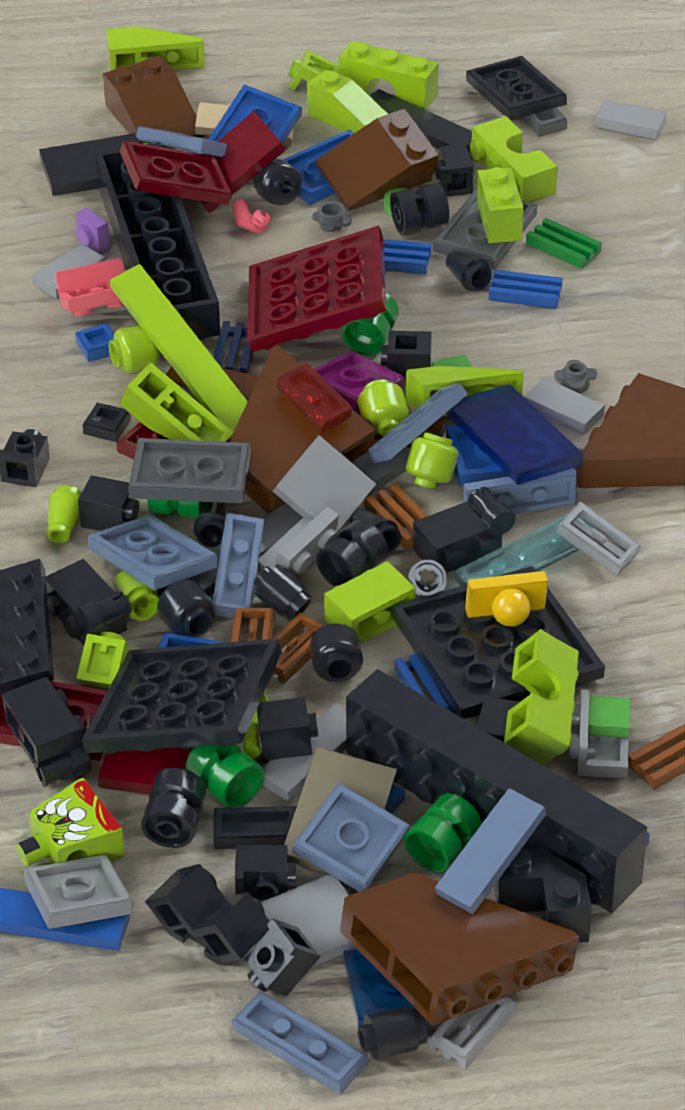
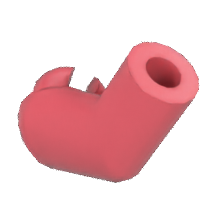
M237 199L233 202L232 210L238 227L256 234L263 233L268 229L267 225L270 223L271 218L266 211L263 215L261 210H256L251 214L246 200Z

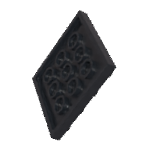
M41 559L0 570V696L3 693L46 676L49 681L54 680L46 573Z
M533 566L498 576L536 572ZM467 584L392 605L391 617L455 714L464 720L480 715L485 696L519 702L531 694L524 686L512 680L515 648L540 629L579 651L577 664L578 678L575 686L604 678L605 665L548 587L545 609L530 611L528 618L522 624L514 627L502 625L493 615L468 618L465 609Z
M279 639L129 650L82 738L85 752H102L104 754H114L119 751L129 750L150 752L160 748L179 747L181 749H191L196 746L205 745L227 747L236 743H242L282 654Z

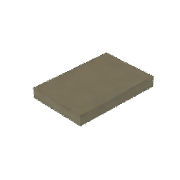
M316 747L284 844L288 846V862H296V865L327 873L292 852L295 841L338 783L385 810L397 769Z

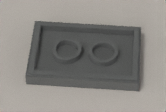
M476 188L433 241V251L448 256L452 251L458 250L484 259L488 262L490 269L495 270L516 241L488 243L477 205ZM522 201L524 207L523 232L537 215V205Z
M138 438L128 487L129 498L243 503L251 455L250 443Z

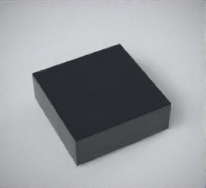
M97 402L82 424L83 434L117 442L131 421V414L124 408Z

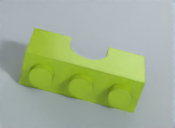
M351 41L338 57V74L352 79L368 95L380 79H384L394 87L396 97L425 110L428 109L438 96V62Z
M506 116L472 127V141L469 145L472 157L478 160L486 169L511 167L522 201L530 203L556 194L558 166L540 149L530 153H522L523 132Z
M540 629L515 648L512 680L524 686L531 694L508 711L504 743L544 765L558 754H563L572 741V734L570 732L572 714L575 709L574 693L575 683L578 678L577 664L579 651Z

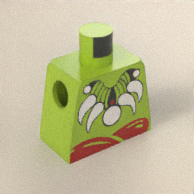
M84 778L75 781L32 809L29 814L32 836L16 843L17 853L26 867L45 858L50 864L100 855H107L110 861L125 856L122 827Z

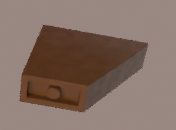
M278 345L271 348L230 442L250 443L251 455L245 494L267 514L285 504L272 490L319 435L350 462L368 452V449L374 445L375 429L369 420L359 416L348 406L342 397L336 396L323 384L318 376L308 372L293 355L286 353Z
M638 373L630 385L623 387L616 405H611L608 408L600 427H595L592 430L585 448H580L576 452L572 465L574 470H576V487L610 488L685 485V388Z
M417 872L344 898L340 932L433 1026L573 970L579 936L574 931L486 898L472 915L437 895L435 886L438 884V880Z

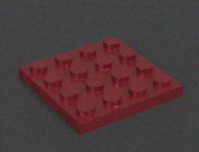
M379 225L249 266L247 342L252 352L262 349L269 350L275 345L294 339H305L314 333L327 329H338L346 323L363 318H374L380 313L387 311L384 237Z

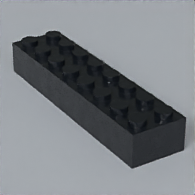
M160 142L146 144L162 147ZM120 148L95 152L97 185L126 271L140 264L199 340L219 336L221 331L219 300L181 198L136 190L121 156Z
M379 669L375 670L346 696L347 753L351 757L397 769L393 783H397L414 793L423 802L433 805L441 795L447 793L460 796L475 808L480 815L482 823L508 788L544 806L546 816L524 845H539L585 874L591 904L598 905L611 914L642 884L647 826Z

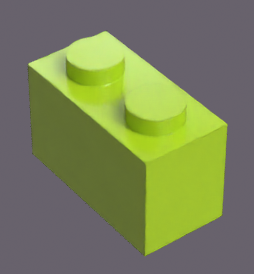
M494 167L487 170H478L477 205L488 243L521 241L524 207L511 167Z
M387 561L324 593L325 622L327 624L340 623L350 626L359 635L360 643H363L397 625L391 617L392 605L415 599L416 587Z

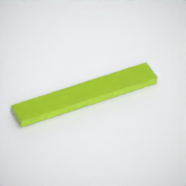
M138 264L110 279V288L201 405L234 432L248 401L143 267Z

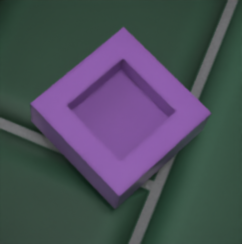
M88 208L76 212V236L78 241L100 255L110 250L108 222Z

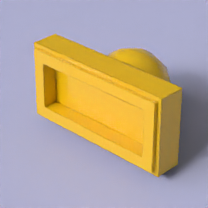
M545 571L468 580L465 605L468 618L493 615L504 626L514 627L522 624L528 618L530 611L545 609L548 585Z

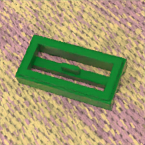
M548 218L542 221V226L539 224L535 226L534 232L529 231L526 234V244L580 269L601 253V242Z

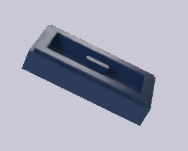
M223 321L213 358L221 368L248 374L253 352L247 340L240 369L234 368L241 338H247L248 328H244V322H237L236 327H230V321ZM229 337H233L226 366L222 367Z

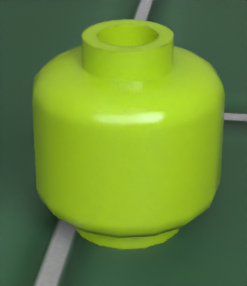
M139 324L118 329L114 333L113 340H110L108 344L113 365L116 368L120 367L127 374L142 371L150 362L157 366L159 354H161Z
M382 379L370 382L364 387L357 399L361 417L370 421L375 429V434L385 436L409 416L401 387L388 380Z
M426 432L423 438L418 437L413 440L405 469L409 474L416 476L414 484L436 489L437 483L445 484L451 481L459 453L452 446L453 440Z

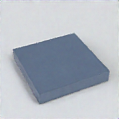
M338 783L295 841L292 852L361 892L371 887L404 840L405 834L410 829V824Z

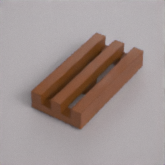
M396 483L389 486V492L381 489L377 491L376 498L370 494L364 499V507L369 512L390 519L398 525L401 533L400 544L406 550L413 547V536L403 527L406 526L413 533V522L428 515ZM384 505L396 516V520L385 510Z
M274 608L235 609L230 642L241 641L244 618H250L247 641L257 640L259 618H265L262 640L273 639Z
M301 612L273 638L279 639L281 649L285 645H287V648L282 652L272 676L274 674L278 675V681L285 684L311 659L309 644L312 635L325 625ZM308 627L298 638L295 637L303 628Z
M685 724L628 755V766L653 790L685 772V755L679 758V755L685 752ZM663 764H666L665 767L659 769L658 771L652 774L650 773L651 771L662 766Z

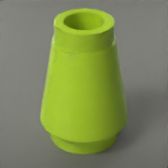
M68 485L58 486L49 495L47 537L53 542H67L80 518L78 499L82 492L75 487Z
M121 571L115 576L113 583L116 591H122L123 595L127 596L131 605L132 612L127 615L128 617L144 621L157 613L159 601L157 590L151 589L125 571Z

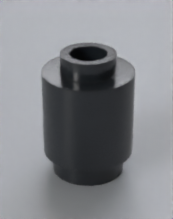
M279 564L273 568L266 566L253 582L257 586L254 595L270 608H274V611L282 618L287 616L293 620L300 612L303 613L313 598L307 593L308 588Z
M408 1006L365 1015L363 1025L358 1027V1039L363 1052H369L372 1058L377 1060L416 1051L419 1045L427 1043L428 1031L424 1016L416 1008L410 1009Z

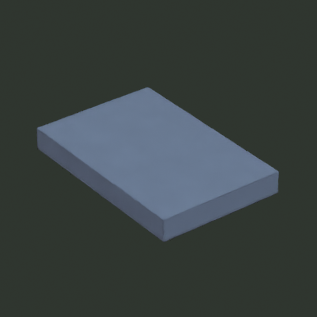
M151 514L88 536V548L153 590L218 567L217 555Z

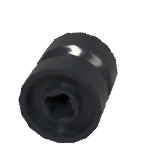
M438 182L420 186L416 193L412 189L391 193V216L395 228L400 235L421 231L423 225L427 229L448 224L450 216L449 205L445 191Z
M357 520L352 522L336 539L330 541L319 551L316 556V563L324 579L330 585L336 587L358 577L367 570L379 566L388 556V545L381 532L375 526L366 521Z
M167 768L156 774L150 790L149 801L141 821V830L149 840L169 848L184 847L191 843L206 796V785L203 780L195 773L182 768Z

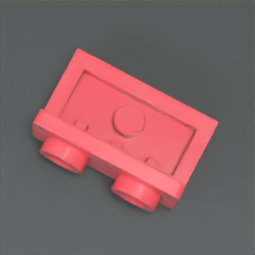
M115 258L57 271L55 279L61 306L69 313H74L75 316L91 314L94 312L95 307L107 305V308L124 306L110 288V279L125 272L123 260Z

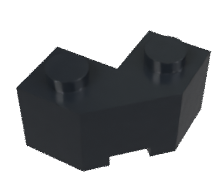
M524 845L494 885L496 902L521 912L541 911L542 920L574 931L579 936L578 943L589 942L592 908L586 875L539 845Z
M201 864L178 869L145 901L170 936L182 943L190 938L206 948L204 956L216 964L242 959L269 931L267 924L270 921L265 915L263 906L257 899L252 897L249 892L224 897L217 887L214 876L204 869Z

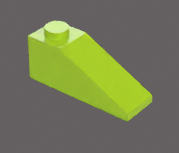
M139 26L106 29L110 71L120 66L132 65L142 62L147 58L161 56L174 71L205 68L204 40L202 37Z
M326 69L307 83L308 116L341 131L351 130L353 133H356L376 118L387 115L352 79L342 76L335 71Z
M151 362L127 385L120 402L123 408L147 428L170 440L227 442L234 433Z
M434 366L406 370V404L415 411L442 387L461 384L467 395L443 416L522 406L524 372L514 369Z

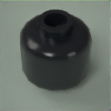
M277 158L266 165L253 178L254 188L258 195L271 204L279 206L289 204L295 200L302 186L298 170L286 161Z
M182 580L169 585L159 598L157 611L160 618L174 634L198 637L207 632L211 627L215 616V604L196 582Z
M340 623L328 624L319 628L312 635L309 647L313 669L320 678L330 682H342L356 676L361 670L364 661L359 635L353 628Z

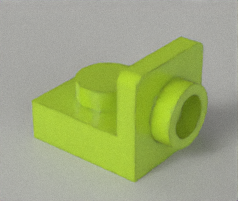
M306 49L300 60L295 58L287 74L292 77L289 89L295 91L301 79L310 82L326 69L338 73V64Z
M101 632L100 636L87 634L76 677L79 684L109 688L128 651L131 650L126 640L112 632Z

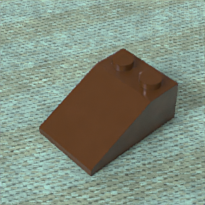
M161 56L150 57L142 62L120 66L115 70L103 73L105 105L129 134L135 133L136 136L138 126L198 138L204 136L195 134L197 116L174 70ZM137 138L138 143L144 144L145 141L138 140Z
M404 108L376 118L316 159L315 165L346 209L351 211L384 199L385 193L391 189H411L432 181L439 154Z

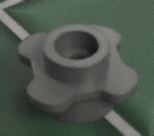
M328 201L322 203L318 211L312 214V220L318 222L321 225V230L324 232L338 231L342 226L347 227L351 224V217L345 215V207L339 202Z
M569 360L562 370L555 371L554 378L561 382L562 386L577 393H583L588 390L590 380L597 378V371L594 368H587L584 363L578 360Z

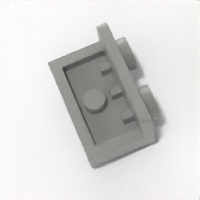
M327 506L313 520L307 516L303 517L259 558L258 567L263 570L266 566L273 568L279 564L294 577L304 573L312 561L316 559L319 551L330 541L338 537L336 529L339 514Z
M581 689L580 704H575L571 722V729H579V734H572L570 744V759H578L577 776L627 779L628 738L588 735L589 690Z

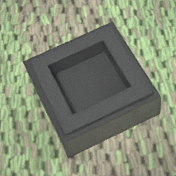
M556 107L530 114L523 118L538 137L567 129V119Z

